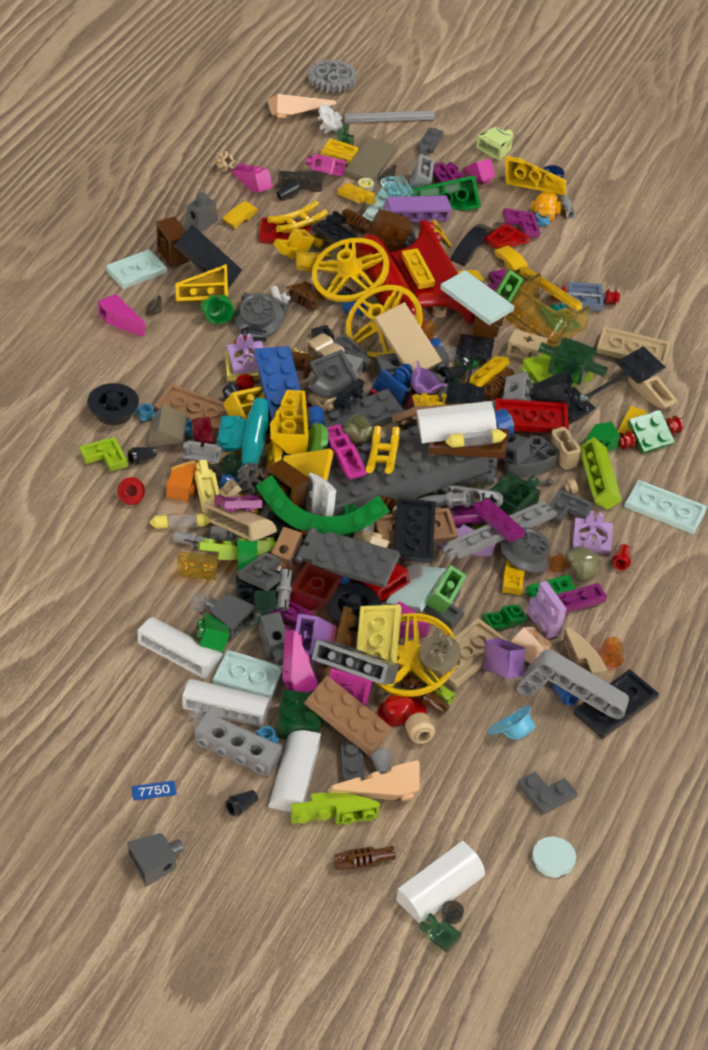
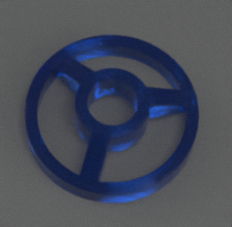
M548 165L543 168L544 170L549 169V172L556 176L562 175L560 178H564L565 172L559 166Z

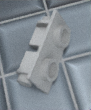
M188 440L183 445L184 453L182 459L207 460V462L219 464L223 450L218 444L205 443L204 447H201L200 442Z

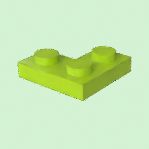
M115 437L79 446L80 453L86 464L104 459L110 472L128 467V461Z

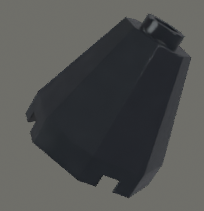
M570 371L559 372L535 383L530 390L531 398L540 402L567 403V408L574 406L575 392L571 387L573 378Z

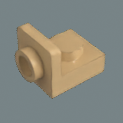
M312 393L307 397L312 406L321 407L324 413L333 411L336 408L333 405L336 397L328 399L316 393Z

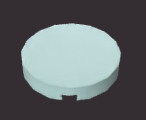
M554 836L545 837L534 846L532 860L540 873L548 877L558 878L560 875H567L573 870L576 862V853L572 845L566 840Z

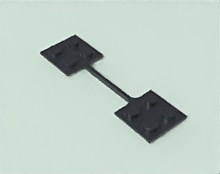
M470 334L460 335L456 354L471 358L470 369L465 384L459 382L449 383L445 404L478 403L483 401L485 388L476 385L472 386L469 382L474 360L477 358L491 360L494 339L472 336Z
M642 346L616 361V364L624 372L588 394H581L573 386L572 389L575 392L574 406L567 408L568 425L596 409L588 401V398L626 376L631 377L639 384L665 369L666 366Z

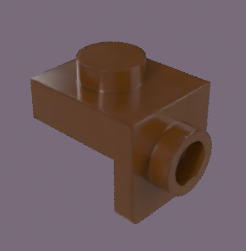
M291 352L295 369L303 371V378L307 379L308 372H312L309 363L310 354Z

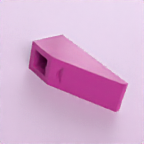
M240 163L236 165V168L231 169V172L251 191L260 193L273 188L269 169Z
M117 294L98 301V314L107 324L142 337L145 336V321Z
M286 630L283 681L287 690L310 692L318 687L317 674L311 668L309 663L310 657L303 648L301 635L297 630Z

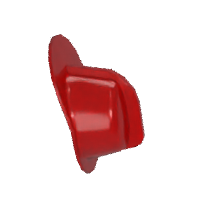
M393 694L378 709V717L389 726L405 725L407 719L416 713L427 714L426 707L416 698Z

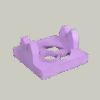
M250 333L247 334L246 340L240 334L237 338V344L227 345V352L234 375L258 372L255 357L248 350L264 347L262 341L253 342V337ZM243 351L241 357H235L236 352Z
M593 511L587 514L586 519L575 518L572 549L583 546L595 553L610 555L613 523L603 522L604 516L602 512L597 514V518H594ZM584 527L590 528V531L587 533H579ZM596 529L603 530L606 536H600ZM591 535L596 536L595 541H592Z

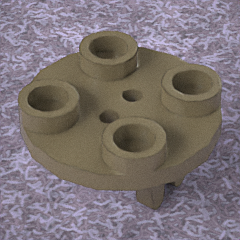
M441 633L427 638L420 648L422 665L432 671L442 673L450 672L459 662L461 656L458 642L449 635Z

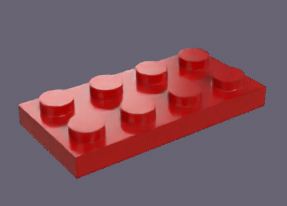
M495 398L494 410H507L512 416L515 431L552 433V430L561 427L569 430L567 403Z

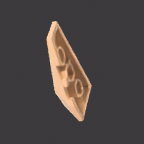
M277 94L269 98L267 103L272 115L277 116L279 119H286L288 116L318 110L324 103L331 107L336 104V101Z
M524 627L510 641L525 647V661L532 663L544 650H551L550 647L552 646L535 627Z
M416 760L393 766L391 770L384 772L382 775L379 771L364 777L365 780L363 781L360 777L332 785L327 790V793H347L373 799H401L402 802L413 799L414 795L420 790V764Z

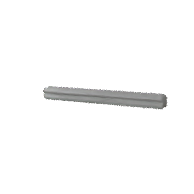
M434 111L344 114V122L434 120L435 114Z

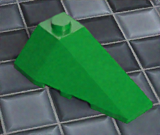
M475 175L411 189L413 197L447 196L453 210L467 211L481 208Z

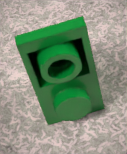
M611 421L595 424L585 439V442L594 437L607 448V451L618 448L620 435Z
M204 613L202 619L199 618L196 625L199 644L202 647L223 652L230 635L229 627L208 613Z

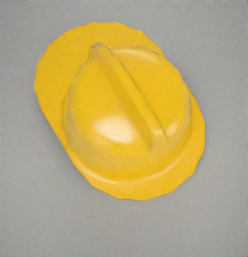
M293 250V252H296V268L307 272L312 271L314 263L321 253ZM327 254L325 257H332V255Z

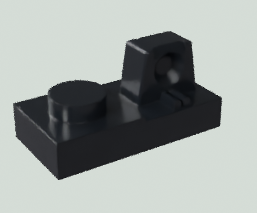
M359 378L339 391L333 405L336 408L345 406L348 409L354 408L358 403L357 399L363 393L362 388L365 382Z

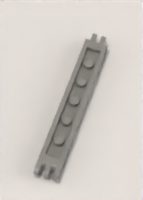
M542 501L509 515V517L522 528H532L554 518L557 512ZM488 524L449 541L443 548V552L448 554L450 559L455 557L461 559L505 538Z

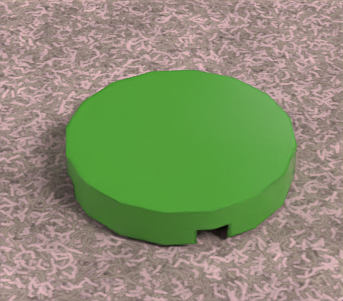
M321 423L313 424L308 433L307 452L323 450V447H326L328 444L327 427Z

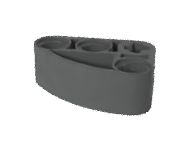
M532 436L529 438L530 455L519 465L507 462L504 459L502 472L505 476L513 478L542 475L556 467L559 450L544 438Z

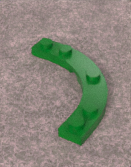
M273 475L256 485L270 508L282 520L299 530L309 531L313 527L317 529L318 533L325 535L327 532L346 535L370 526L390 512L378 495L351 513L341 516H319L304 511L294 504L283 492Z

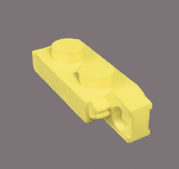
M199 460L196 463L195 480L202 511L205 513L204 502L214 499V496L220 495L215 472L213 473L212 469H208L207 460Z

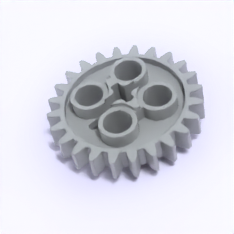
M325 59V62L319 60V63L314 62V65H311L308 79L312 86L316 85V89L321 88V91L325 89L327 93L329 91H332V93L338 91L340 93L341 90L346 92V88L351 89V86L354 87L357 73L353 66H349V63L344 64V61L339 62L338 59L336 61Z

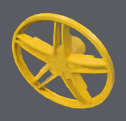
M344 239L332 244L318 256L312 269V280L317 291L329 300L336 302L357 301L365 293L380 287L384 283L389 272V259L383 247L370 239ZM349 243H352V250L349 249ZM355 243L371 245L379 253L356 258ZM345 245V248L337 254L338 261H322L329 252ZM383 261L382 273L373 284L363 270ZM318 271L337 274L327 291L318 282ZM359 276L370 286L369 288L358 279ZM350 279H353L365 289L352 295H337Z
M397 285L380 286L361 296L351 308L346 322V334L357 344H360L375 334H379L384 352L375 353L367 351L369 358L376 359L377 355L395 353L391 346L388 351L385 336L374 319L398 306L403 293L413 301L416 308V316L414 318L419 326H422L423 312L421 304L408 289ZM393 291L384 306L381 304L373 305L365 301L378 292ZM362 303L369 308L368 312L360 306ZM359 308L371 321L359 329V332L353 336L351 329L352 320L356 310Z
M402 614L400 623L406 622L404 646L398 645L397 663L401 669L397 672L394 684L382 685L374 683L390 694L404 697L424 695L443 685L450 678L455 667L450 672L444 673L439 679L432 670L422 665L420 658L422 644H419L418 621L432 624L445 635H449L456 640L446 624L426 614ZM413 621L414 640L409 641V622ZM424 667L436 680L435 683L423 672ZM408 672L416 677L419 676L429 685L417 690L393 688Z

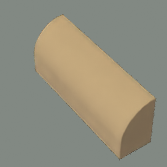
M214 499L204 502L205 515L209 517L211 523L245 539L255 541L277 532L276 526L272 521L253 512L243 510L244 508L230 512L225 511L221 506H215Z

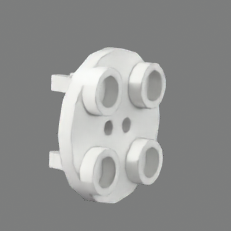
M327 103L319 107L320 116L318 120L321 121L323 119L320 130L324 129L325 134L331 130L339 132L343 128L340 121L342 119L341 115L337 111L334 112Z

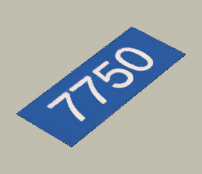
M174 781L131 786L133 800L177 795Z

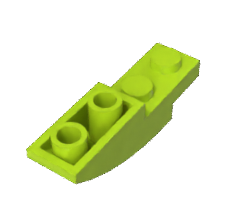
M263 537L262 540H257L258 555L274 549L276 542H273L274 538ZM245 538L237 539V541H250ZM203 539V542H198L197 550L217 552L216 560H238L237 546L234 545L233 541H223V544H215L213 539Z
M314 793L310 795L309 802L291 804L290 819L292 824L306 823L313 820H327L333 817L336 824H350L363 820L371 821L379 817L380 804L372 799L353 794Z

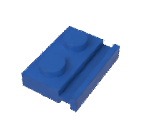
M381 369V374L377 377L371 389H375L377 393L388 389L401 406L405 398L404 395L409 389L386 369Z

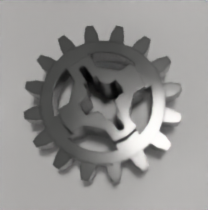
M252 462L244 464L237 470L239 473L237 478L240 479L238 484L242 491L246 492V495L253 494L264 501L260 498L261 493L256 487L265 477V474L262 473V468L258 469L257 464L253 465Z

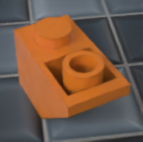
M196 463L172 471L166 484V497L188 502L191 495H195L197 488L195 480Z

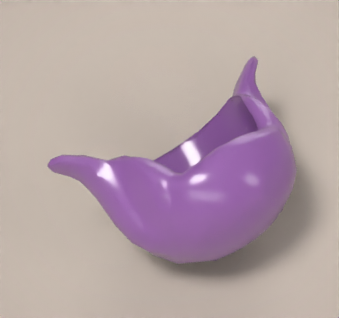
M417 360V367L411 373V386L416 393L431 395L436 393L441 387L447 386L446 383H439L432 372L421 368Z

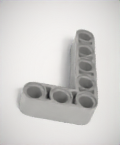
M544 650L524 670V674L521 676L517 686V691L521 695L529 697L534 695L549 680L615 719L624 717L629 702L627 694L553 650Z

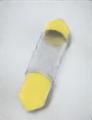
M499 429L469 431L451 434L446 443L452 448L490 445L501 442L506 437V434Z
M197 513L155 515L150 520V524L155 529H189L205 527L210 523L207 515Z

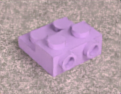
M547 581L541 582L537 596L530 598L527 608L528 615L532 622L537 624L538 630L546 639L561 635L567 609Z

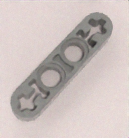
M453 484L441 488L443 491H452L453 493L458 489L462 492L468 490L470 506H474L476 503L472 499L474 492L480 495L478 502L494 497L496 499L495 504L498 507L503 503V497L497 491ZM440 489L433 491V495H442V493H439Z

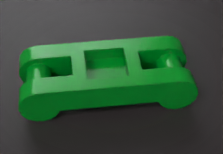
M570 575L546 580L556 594L578 589L576 585L572 584L573 580ZM541 582L527 586L525 588L526 594L531 598L536 597Z

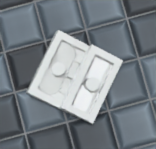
M309 473L310 483L306 495V509L309 513L315 515L333 516L336 496L335 488L320 476Z

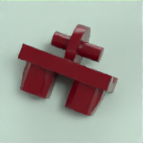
M208 416L192 419L194 442H200L201 447H204L205 443L214 444L215 437L212 432L211 418Z

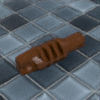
M347 208L342 211V215L346 217V223L361 233H366L371 224L370 220Z
M505 367L500 374H496L485 385L483 399L491 401L504 389L506 377L514 375L513 369Z
M410 672L399 682L406 690H417L428 686ZM435 690L424 695L413 696L424 706L429 705L440 716L444 715L443 711L447 712L449 709V705L436 696Z
M369 846L335 854L333 861L336 870H354L375 866L377 862L395 860L396 854L393 846L378 849Z

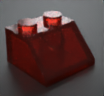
M306 563L292 586L290 601L310 611L326 607L342 581L343 576Z

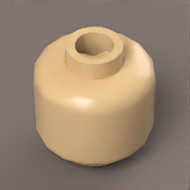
M425 713L413 714L405 723L407 734L414 743H427L435 734V727L430 717Z

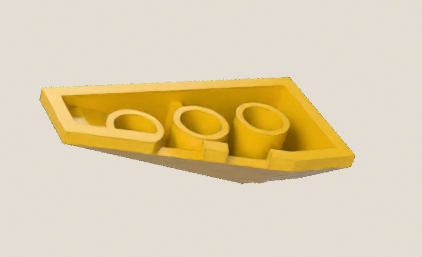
M505 156L506 185L566 195L565 179L521 158Z
M286 390L280 407L270 423L271 439L288 454L307 452L309 435L305 391Z

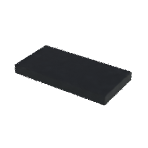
M193 224L187 228L174 245L203 273L227 264L228 289L242 271L235 262Z
M397 498L394 550L400 553L398 560L432 563L436 501Z
M631 669L609 683L629 697L623 718H612L586 702H583L574 709L573 714L602 739L606 738L659 697V693Z

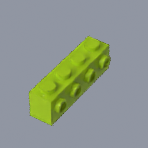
M593 437L579 446L594 501L598 506L601 505L608 510L621 502L622 498L607 448Z

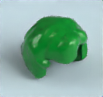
M225 294L210 295L208 299L203 300L200 304V309L206 316V320L211 324L224 325L235 314L233 303Z

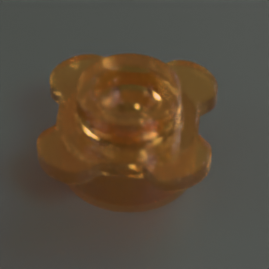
M559 553L554 557L549 556L547 559L551 570L560 573L565 568L570 567V563L565 561L563 554Z

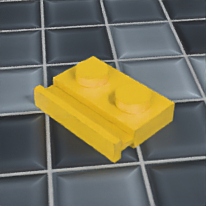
M330 138L325 144L324 149H321L320 155L345 160L346 164L349 165L350 161L359 152V148Z

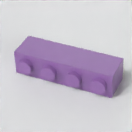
M447 196L387 197L382 209L409 217L410 222H420L421 220L429 222L434 219L437 222L448 221L452 212Z

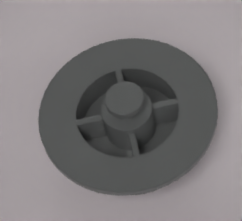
M254 293L245 297L237 305L234 314L235 323L240 330L248 326L267 331L268 336L280 327L283 320V310L279 302L273 297L263 293Z
M524 527V537L508 542L506 539L501 541L500 547L504 557L518 569L529 573H541L550 566V544L540 532Z

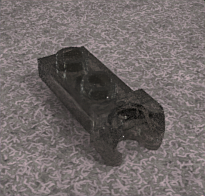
M278 171V188H282L289 180H296L301 189H308L310 192H321L323 172Z

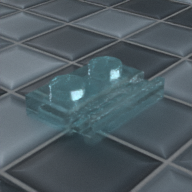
M403 175L398 178L397 176L381 178V185L388 197H414L415 194Z

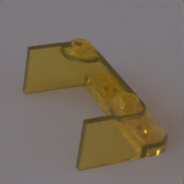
M538 273L520 285L510 302L514 305V311L505 317L527 333L548 338L546 347L556 348L586 328L590 307L586 306L577 313L569 308L556 312L536 298L541 280V274Z

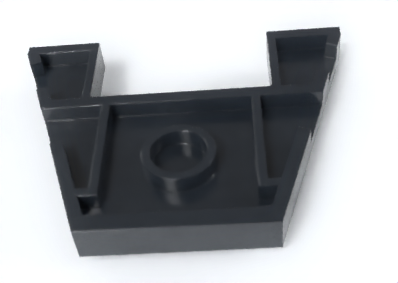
M336 210L333 211L332 215H327L325 220L322 219L314 224L312 229L319 238L326 240L330 246L344 239L361 238L341 225L345 223L346 217Z

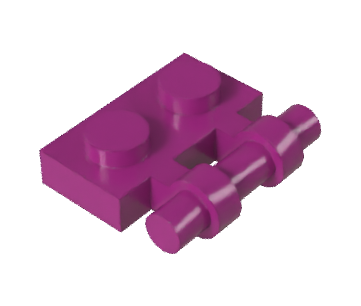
M444 162L434 164L432 176L438 183L465 177L462 172H459L457 165L449 162L447 166Z

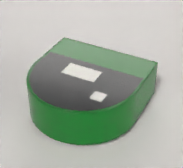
M460 355L457 358V366H462L465 371H469L471 358ZM474 360L472 369L478 367V362L476 360Z

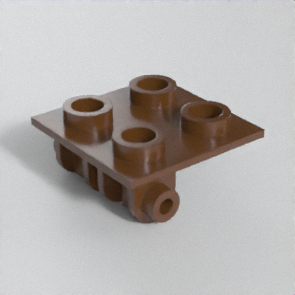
M303 281L302 283L286 286L289 289L286 295H290V300L311 311L317 309V301L327 299L316 288L312 287V284Z

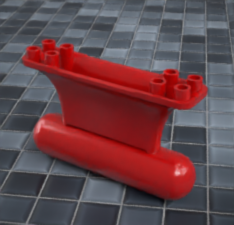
M421 220L416 241L404 249L390 253L384 242L377 236L364 235L361 237L378 243L387 253L389 272L381 286L397 285L404 287L416 296L422 308L447 307L457 311L467 324L474 323L475 314L440 289L442 283L458 275V272L439 243L441 235L439 232L434 233L435 227L433 222ZM355 243L356 258L379 253L371 245ZM419 250L435 280L434 287L418 289L401 257L402 251ZM383 261L363 270L373 284L382 273ZM382 291L374 295L378 302L384 306L393 291ZM403 293L399 305L405 302L412 315L416 316V308L413 301ZM423 312L422 325H423V322H424V320H425L424 312Z

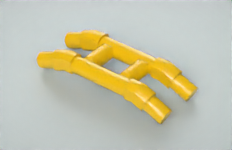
M315 200L311 204L302 207V209L284 215L268 216L267 221L275 224H281L286 221L289 225H277L276 231L291 233L293 229L316 224L327 216L328 212L324 209L310 218L307 214L319 206L318 201ZM299 216L303 219L302 221H299V222H295V221L293 220V218H296V217H299Z
M374 426L366 472L372 473L376 463H386L385 472L387 474L392 473L399 445V427H393L391 444L380 443L381 427ZM378 451H389V456L377 454Z

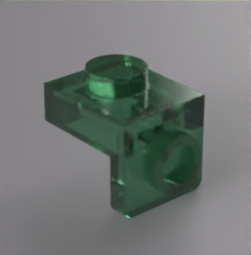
M343 124L342 128L337 132L338 141L354 146V135L349 134L350 125Z
M235 453L228 454L225 458H222L224 474L237 478L239 474L237 470L242 466L241 455H236Z

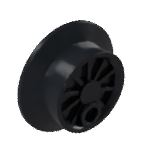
M108 383L92 390L88 396L87 404L89 410L96 415L100 422L107 425H120L127 422L137 410L139 397L129 386L119 383Z
M357 583L340 585L334 588L326 598V610L329 616L340 628L347 631H358L360 606L382 605L379 596L371 588Z

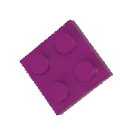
M454 506V508H449L455 526H462L464 523L470 522L472 524H481L485 520L473 510L474 506Z

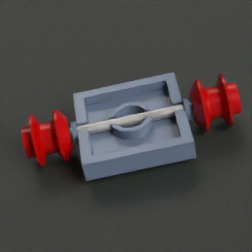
M568 282L567 288L565 285L560 288L582 302L581 310L603 311V300L606 305L609 302H613L614 306L620 301V293L617 292V289L614 292H610L608 288L603 293L602 284Z

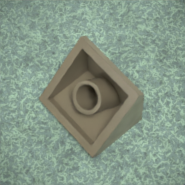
M163 404L151 420L147 447L183 443L187 415Z

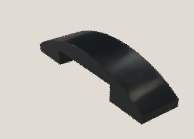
M478 224L473 227L457 246L451 261L466 266L473 258L476 249L485 241V237L496 229L484 224Z

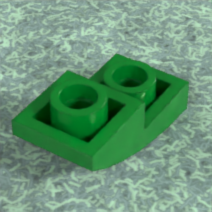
M257 540L237 541V573L258 558Z
M519 604L502 606L500 612L484 613L481 617L483 622L497 632L515 627L528 619Z

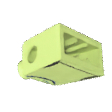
M493 127L478 135L476 148L500 161L512 147L513 132L510 129L504 131L498 127Z

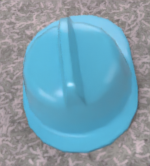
M524 706L513 714L494 723L488 729V734L503 732L511 739L525 737L535 729V724L529 714L531 706Z

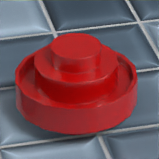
M127 477L119 483L117 495L123 503L134 505L141 502L144 498L145 486L138 478Z

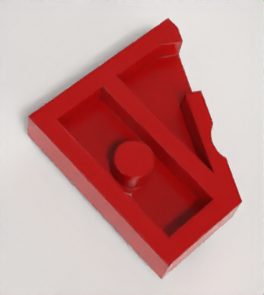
M504 223L485 237V243L495 249L505 246L514 247L530 242L528 235L507 223Z

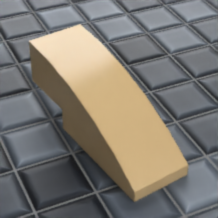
M651 376L639 384L631 377L627 381L643 398L661 409H666L678 403V400L658 376Z
M570 627L565 628L562 641L570 660L605 681L608 670L596 650Z

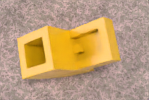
M293 229L288 240L276 239L273 245L280 254L287 255L291 260H296V252H293V250L308 252L315 238L306 230Z

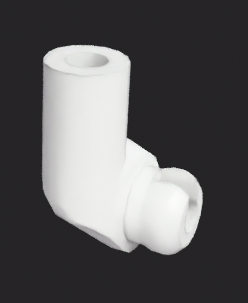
M277 286L270 288L271 296L274 299L286 304L290 300L289 294L283 293L281 295Z

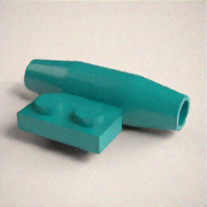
M263 398L254 399L246 420L240 416L221 417L216 444L222 447L223 452H235L242 448V466L250 462L253 465H258L264 450L269 423L268 401Z

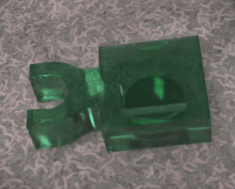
M275 590L255 591V611H260V616L276 611Z
M432 913L427 915V921L431 924L428 925L423 921L419 923V929L425 933H430L429 940L446 953L461 939V932L445 920L440 924Z

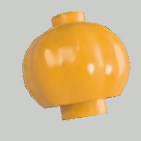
M542 192L535 201L531 202V210L534 211V214L539 212V217L546 218L549 215V221H552L556 218L555 214L560 215L561 202L558 201V197L554 193Z

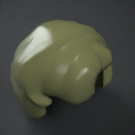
M361 414L351 416L348 422L343 424V432L347 434L351 443L362 445L372 441L374 428Z
M578 546L567 551L565 554V561L571 563L572 568L576 570L575 578L580 582L593 579L601 569L598 555L589 548Z

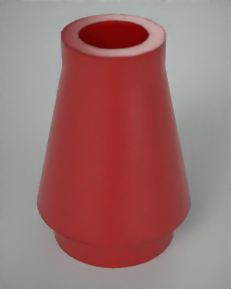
M621 544L612 558V563L617 570H626L631 565L630 546L627 544Z

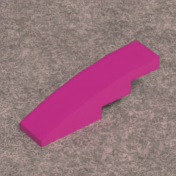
M340 424L327 427V445L333 451V456L346 477L352 480L366 476L367 472L354 444H351L347 434H344Z

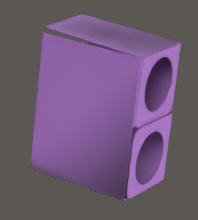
M504 639L485 640L482 666L484 670L507 679L523 676L525 647Z

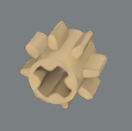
M227 151L218 153L217 160H214L217 164V169L222 168L223 172L233 169L232 165L236 162L232 157L233 154L229 155Z

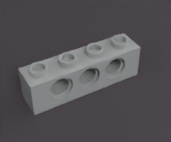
M210 713L205 715L195 729V743L200 747L216 752L221 757L231 759L238 765L246 766L257 774L270 777L281 760L282 746Z

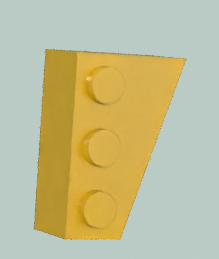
M227 264L175 283V303L202 302L208 299L210 295L225 294L228 296Z
M262 386L231 393L223 403L228 415L240 416L246 420L254 399H265Z

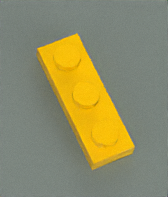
M419 250L402 251L401 257L418 289L434 287L435 280Z
M494 356L471 375L470 385L483 388L488 381L510 364L508 357Z

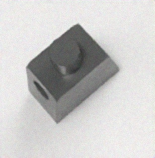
M200 192L197 194V199L187 206L185 228L187 229L193 224L202 232L216 223L218 216L215 201L208 198L206 193Z
M230 594L225 595L220 601L210 597L205 604V607L210 610L209 615L229 627L230 635L228 640L230 642L255 620L256 606Z
M280 612L260 616L257 633L266 658L268 660L275 659L278 665L283 664L286 631Z
M161 833L127 842L128 856L146 887L176 868L175 855L184 852L180 839L168 843L165 836Z

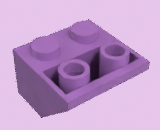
M298 613L295 630L302 637V645L310 657V663L326 665L312 660L317 639L334 641L336 626L320 617Z

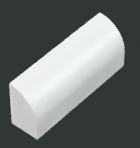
M492 401L417 410V423L422 443L444 441L451 434L463 433L464 438L491 435V430L497 429Z
M155 617L149 618L138 629V643L204 679L208 677L223 659V654L219 651L200 646L198 640Z
M194 679L188 681L182 695V709L203 714L210 713L219 718L261 728L264 725L272 699L269 697Z
M299 730L288 735L268 808L290 812L291 804L305 802L320 747L321 733Z
M461 841L399 887L396 901L421 925L485 876L484 866L478 855L464 841Z

